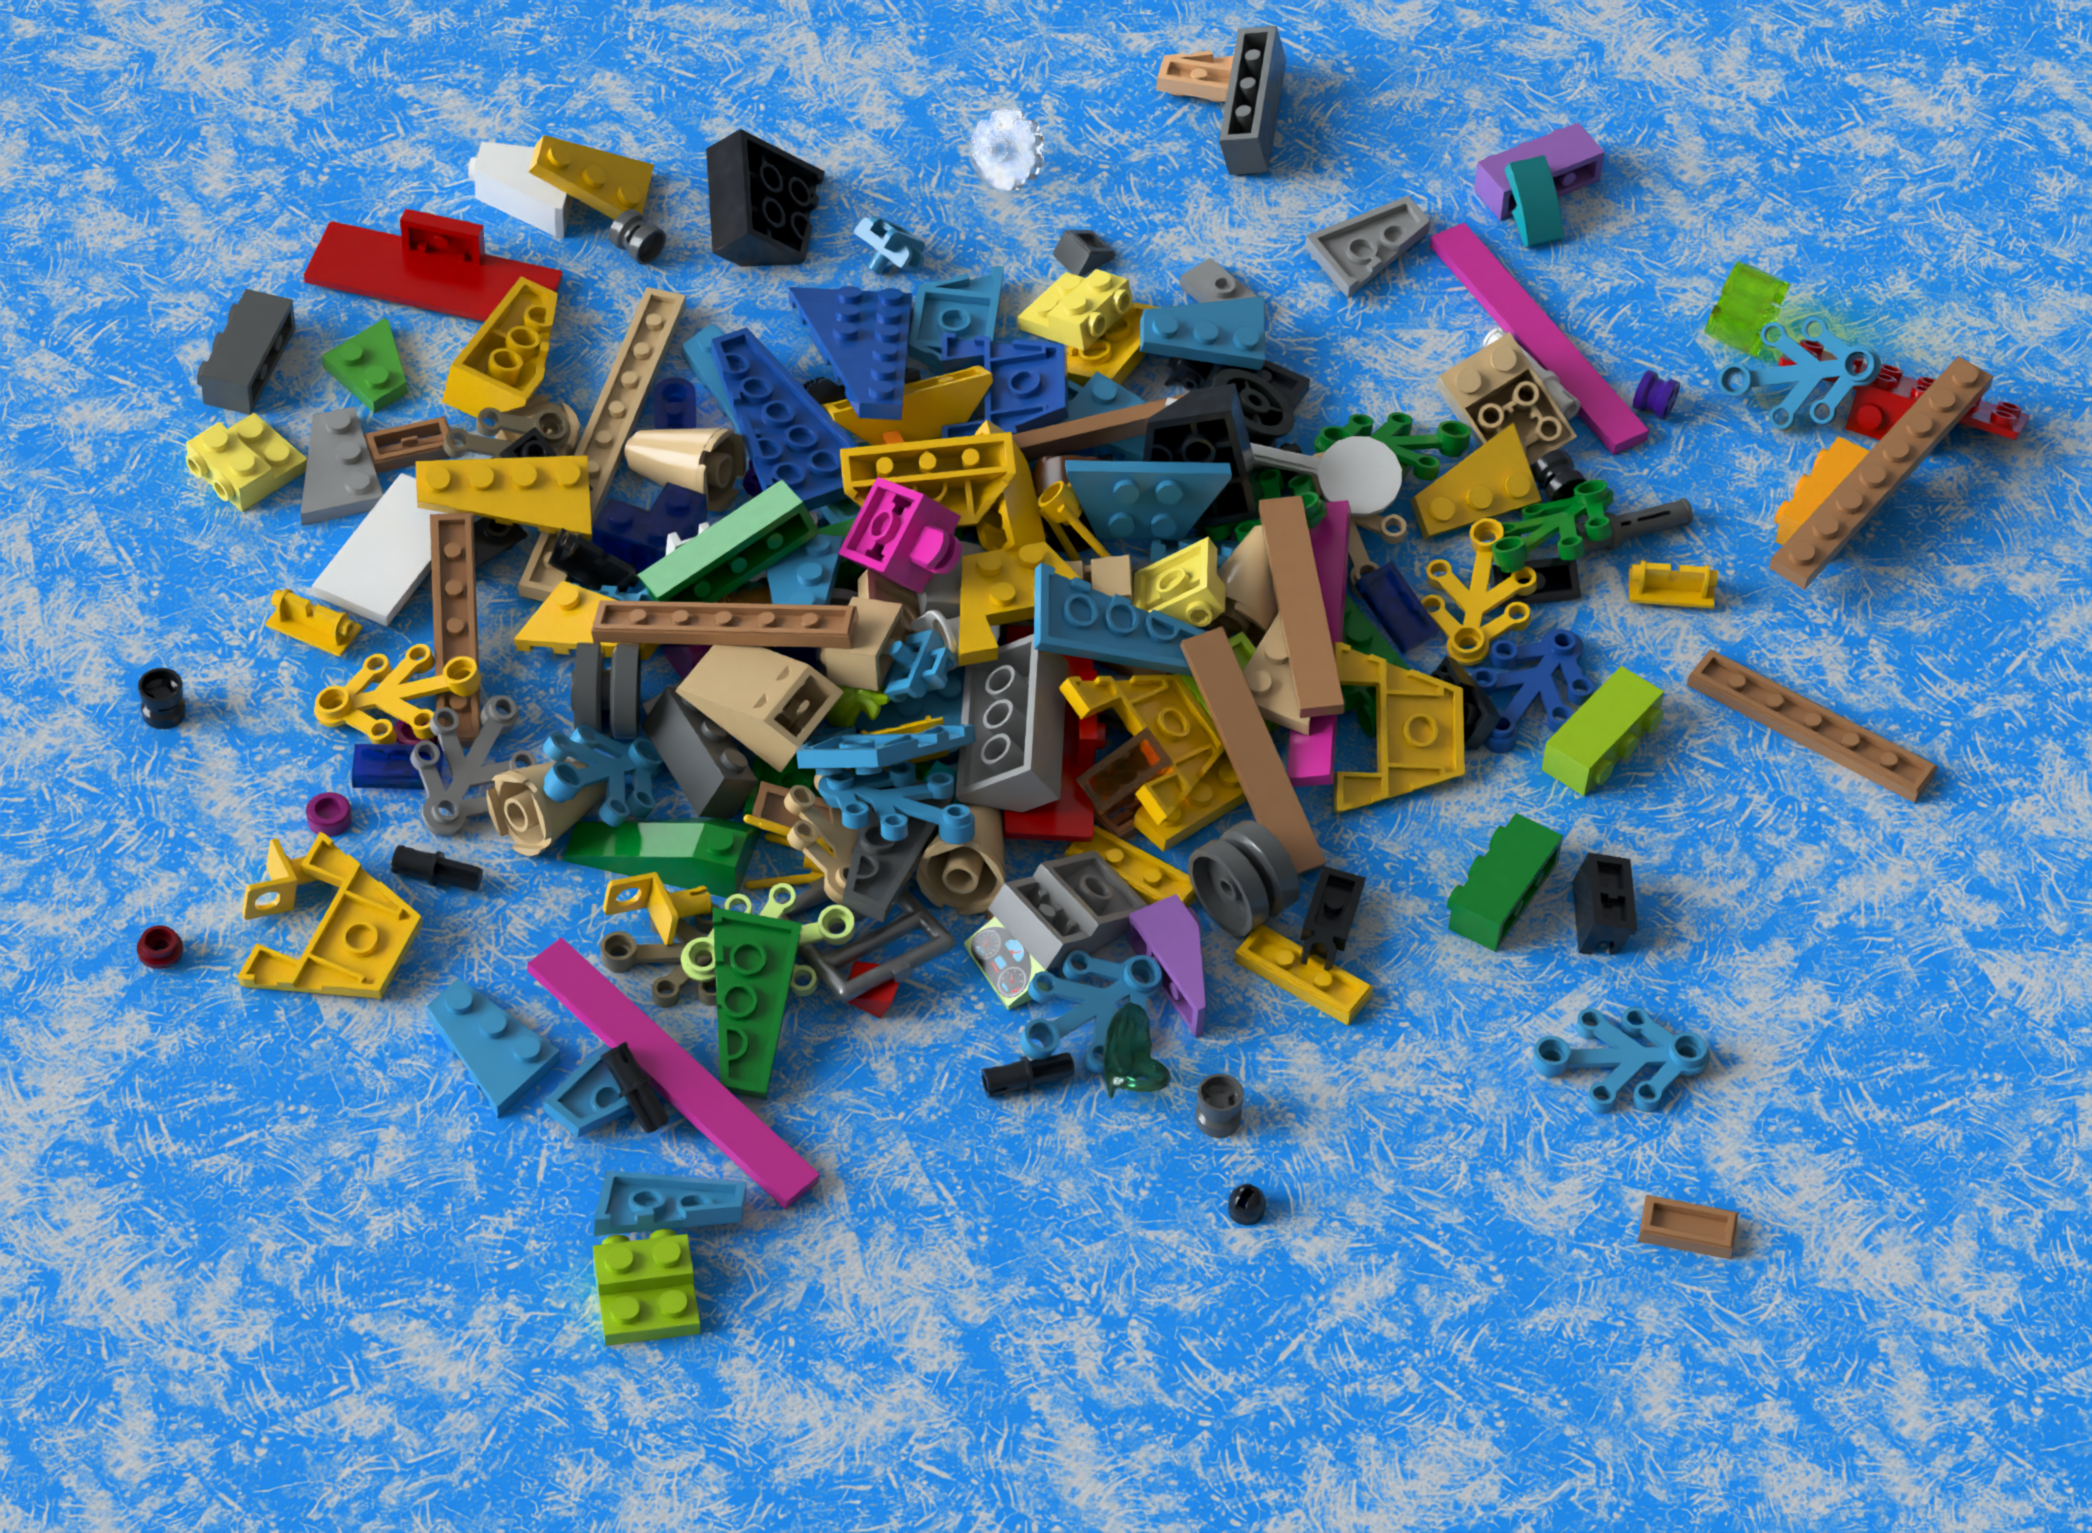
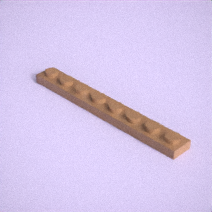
M1958 356L1771 558L1769 569L1805 590L1991 387L1993 376Z

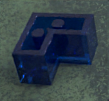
M667 482L650 510L610 498L592 526L593 544L604 549L603 551L607 554H612L628 564L634 563L637 566L636 570L642 572L666 556L668 534L676 532L681 541L698 535L699 524L707 522L706 495Z

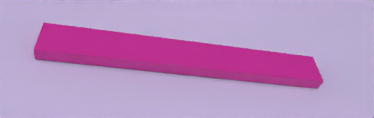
M1465 223L1431 236V249L1506 333L1510 332L1517 344L1534 358L1543 369L1554 372L1559 377L1560 384L1580 401L1581 406L1577 414L1613 455L1648 440L1649 429Z
M1348 500L1325 502L1328 510L1326 516L1318 526L1309 529L1332 644L1343 641L1351 508ZM1338 714L1311 717L1309 736L1290 729L1287 775L1293 787L1333 784Z
M562 937L528 962L527 972L608 1047L613 1049L627 1042L645 1077L651 1076L652 1081L649 1084L785 1210L819 1182L820 1174Z

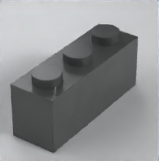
M245 289L239 303H234L231 306L228 314V323L223 333L218 332L215 336L212 354L208 361H203L199 367L197 384L202 387L204 404L248 415L252 414L296 329L292 299Z
M666 687L641 726L699 817L733 819L757 784L758 779L749 767L746 757L740 753L728 732L675 692L677 688Z

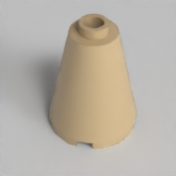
M729 428L639 430L630 437L625 445L624 456L632 471L705 510L721 512L727 509L737 497L739 490L734 489L733 486L737 475L744 477L747 451L742 436L735 434V430Z
M1262 525L1252 528L1217 571V575L1226 586L1225 612L1205 626L1210 630L1223 627L1228 639L1232 633L1238 634L1243 631L1254 647H1258L1279 612Z
M568 758L564 761L577 769L590 766L574 758ZM557 761L506 770L492 778L491 781H495L494 787L487 790L486 798L489 814L501 837L508 834L517 843L511 846L512 849L528 857L537 855L549 848L607 795L606 781L581 788L573 799L559 803L549 798L543 789L545 784L544 777Z
M962 803L961 805L967 806L970 809V813L975 817L974 838L966 843L951 844L941 840L938 833L924 850L925 852L922 853L923 855L918 864L916 880L921 892L934 905L943 908L945 904L958 908L956 914L971 915L985 912L1004 883H1006L1003 814L1001 809Z

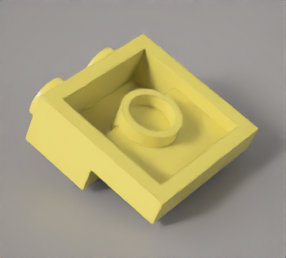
M1095 269L1087 278L1066 272L1017 317L1019 328L1022 331L1085 351L1133 307L1129 280Z
M252 413L228 429L221 422H218L186 442L188 455L186 456V463L190 471L198 478L203 477L213 486L215 492L223 501L229 500L241 512L306 472L307 458L255 413Z
M1209 537L1134 573L1133 606L1149 613L1154 609L1195 627L1207 626L1221 613L1225 612L1226 586L1217 575V547Z

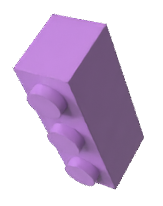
M1575 123L1479 161L1474 191L1497 218L1503 220L1513 216L1512 211L1517 206L1504 171L1510 162L1545 155L1554 181L1557 197L1600 181L1605 152L1579 123Z

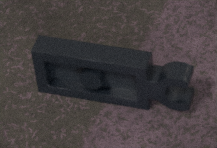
M1326 866L1322 867L1300 940L1305 941L1300 956L1301 964L1306 965L1309 957L1317 954L1326 960L1324 970L1330 971L1333 968L1337 950L1344 952L1366 877Z

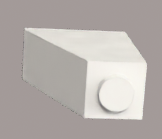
M481 141L478 156L471 157L468 169V180L475 182L476 199L555 237L564 238L574 197L529 173L535 147Z

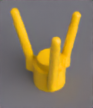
M1057 481L1045 489L1038 499L1040 507L1038 513L1048 522L1070 560L1080 561L1081 558L1060 523L1064 526L1071 525L1101 558L1111 556L1078 519L1083 508L1070 482L1066 485L1063 481Z
M747 814L744 816L743 820L745 823L770 831L765 834L767 841L792 847L787 838L792 828ZM818 837L816 842L834 858V850L821 837ZM805 855L803 868L812 869L811 873L749 880L745 883V887L747 889L772 888L779 883H787L789 885L809 884L825 876V873Z

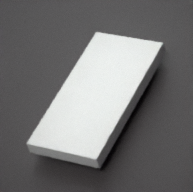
M401 473L313 583V596L388 626L432 570L430 514L448 513L417 508L416 479Z

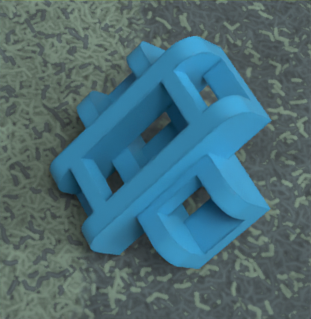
M873 216L870 219H862L853 232L877 250L867 267L881 275L890 260L900 268L917 274L924 262L922 251L924 250L925 243L898 224L878 216Z
M934 629L910 634L905 644L899 640L889 647L888 653L894 658V661L882 685L886 689L884 693L893 702L898 703L904 701L907 696L920 698L926 692L945 688L948 681L946 675L949 668L955 665L957 657L947 647H944V640Z

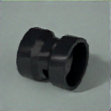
M1554 450L1543 455L1532 469L1535 481L1541 488L1546 489L1545 493L1550 502L1574 497V488L1580 483L1587 481L1581 472L1574 470V462L1564 450Z
M155 668L143 674L138 683V691L144 721L150 727L156 729H169L177 726L186 715L183 683L180 675L168 668Z

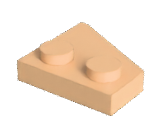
M1212 50L1199 51L1194 54L1164 55L1157 77L1156 91L1168 92L1175 96L1186 95L1205 98L1212 102H1226L1233 56L1213 58Z

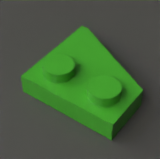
M386 318L322 355L323 368L373 413L407 394L405 375L391 327Z

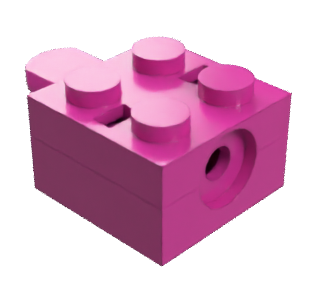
M877 477L838 554L865 570L869 569L895 584L921 594L934 573L948 574L959 561L962 544L954 536L961 516L922 493Z

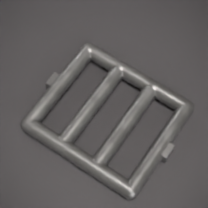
M825 876L809 883V890L796 895V907L790 913L782 914L780 919L791 921V918L829 900L830 898L824 890ZM906 887L897 899L896 904L907 915L826 955H823L813 945L814 943L799 946L797 954L815 971L816 975L841 1001H850L892 979L895 983L901 982L912 976V969L953 949L955 945L954 937ZM788 899V900H786V901H784V902H782V903H780V904H785V903H787L790 899ZM851 911L855 923L867 918V916ZM835 923L829 928V931L834 934L846 927L841 923ZM919 928L931 939L849 981L837 970Z

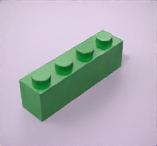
M780 480L639 573L638 577L652 601L715 603L820 532L803 501L783 480Z

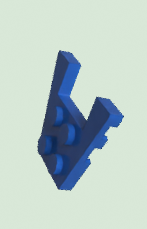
M941 333V361L945 372L980 365L991 372L993 377V383L985 393V419L942 426V439L973 436L986 420L997 425L1004 432H1012V435L1043 428L1069 418L1068 363L1064 344L1014 339L1012 344L994 343L988 336L976 335L974 340L958 339L957 333Z

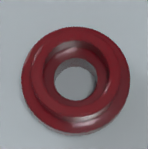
M164 925L152 926L143 932L137 943L138 958L147 967L154 969L168 968L180 960L183 954L182 940L170 927Z

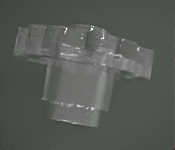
M996 109L992 112L990 120H980L977 123L976 131H974L970 139L972 146L976 149L970 158V163L975 169L979 180L989 181L993 190L1018 191L1023 187L1024 180L1032 181L1037 178L1039 169L1044 164L1043 144L1045 141L1037 121L1025 119L1024 113L1021 110Z

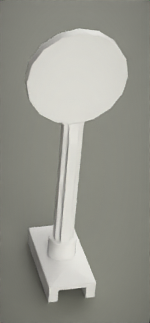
M1167 397L1165 407L1178 399ZM1351 436L1339 440L1326 450L1321 458L1251 443L1256 464L1317 477L1318 486L1323 498L1327 502L1348 500L1351 516L1369 517L1383 512L1395 501L1401 488L1402 468L1396 454L1384 443L1371 437Z

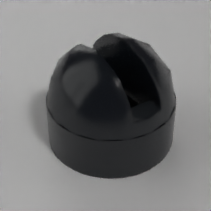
M1249 1183L1241 1184L1233 1189L1228 1201V1214L1231 1219L1241 1225L1258 1223L1265 1214L1266 1199L1263 1191ZM1244 1198H1249L1245 1208L1239 1206Z

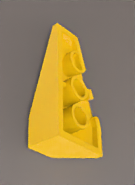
M521 276L451 364L442 402L478 418L480 411L487 407L495 408L502 413L525 406L543 382L558 293Z

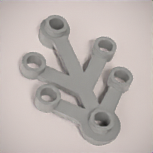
M497 695L491 697L486 702L480 715L483 727L466 757L456 733V728L459 724L458 714L448 707H441L434 712L430 720V729L438 736L453 778L447 791L435 766L440 757L437 745L431 741H421L414 747L410 760L412 765L419 770L428 799L422 806L421 815L426 828L433 834L439 836L454 834L462 828L466 818L489 814L487 796L462 800L468 788L495 783V781H491L495 775L506 770L518 768L515 763L516 761H522L527 766L537 765L536 758L532 753L520 750L515 752L509 761L481 766L498 735L511 731L519 717V709L510 697ZM495 707L504 709L508 715L498 713ZM438 718L447 719L451 726H442L438 722ZM418 752H427L432 760H423ZM438 808L448 810L452 816L442 815Z

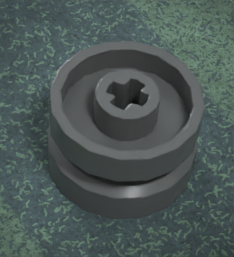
M578 642L575 670H572L571 709L574 710V731L579 725L586 724L601 734L604 727L605 712H610V730L613 737L624 740L637 739L639 735L641 702L640 643H617L612 651L611 670H606L605 649L600 642Z
M1242 820L1226 830L1219 837V840L1207 842L1189 856L1188 873L1199 902L1208 915L1222 929L1234 936H1246L1260 927L1268 919V916H1277L1299 899L1300 884L1297 871L1289 854L1266 827L1253 820Z

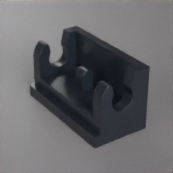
M1588 852L1572 881L1578 952L1591 954L1597 948V944L1600 941L1610 940L1612 941L1610 942V954L1614 955L1623 949L1629 936L1635 935L1638 930L1631 859Z

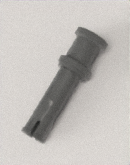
M1682 498L1678 501L1619 516L1605 512V516L1610 519L1613 534L1608 539L1602 541L1588 540L1585 522L1580 523L1576 520L1575 524L1577 535L1583 539L1585 554L1582 557H1585L1588 551L1604 547L1608 550L1616 549L1622 544L1623 540L1681 525H1689L1693 521V511L1689 501Z

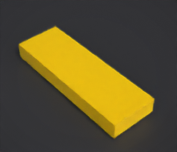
M1094 825L1092 842H1072L1065 851V857L1096 850L1147 905L1177 894L1185 907L1188 908L1197 898L1188 874Z
M1263 924L1253 930L1235 951L1234 962L1347 1026L1373 995V986L1334 965L1330 971L1324 970L1326 960L1316 954L1309 957L1306 965L1301 964L1302 946Z

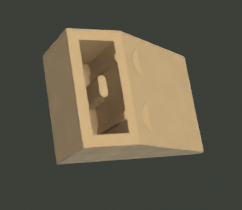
M1510 332L1445 371L1437 379L1435 385L1459 422L1470 427L1471 437L1479 447L1514 423L1528 464L1532 466L1543 455L1558 450L1577 438V435Z
M713 645L675 691L780 773L844 693V691L809 664L760 646Z

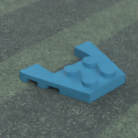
M974 724L937 725L920 733L856 734V726L819 727L816 729V733L810 736V741H805L796 751L798 769L815 768L816 775L839 774L843 772L842 768H855L857 775L876 774L883 771L882 766L899 765L905 760L976 742Z

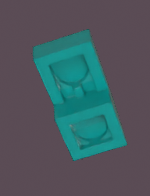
M1542 155L1510 162L1504 171L1517 204L1512 214L1525 248L1562 240L1564 236L1561 212L1546 156Z

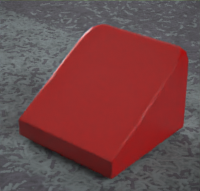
M855 961L847 981L881 964ZM892 979L847 1001V1003L881 1019L891 1005L900 982L895 983Z

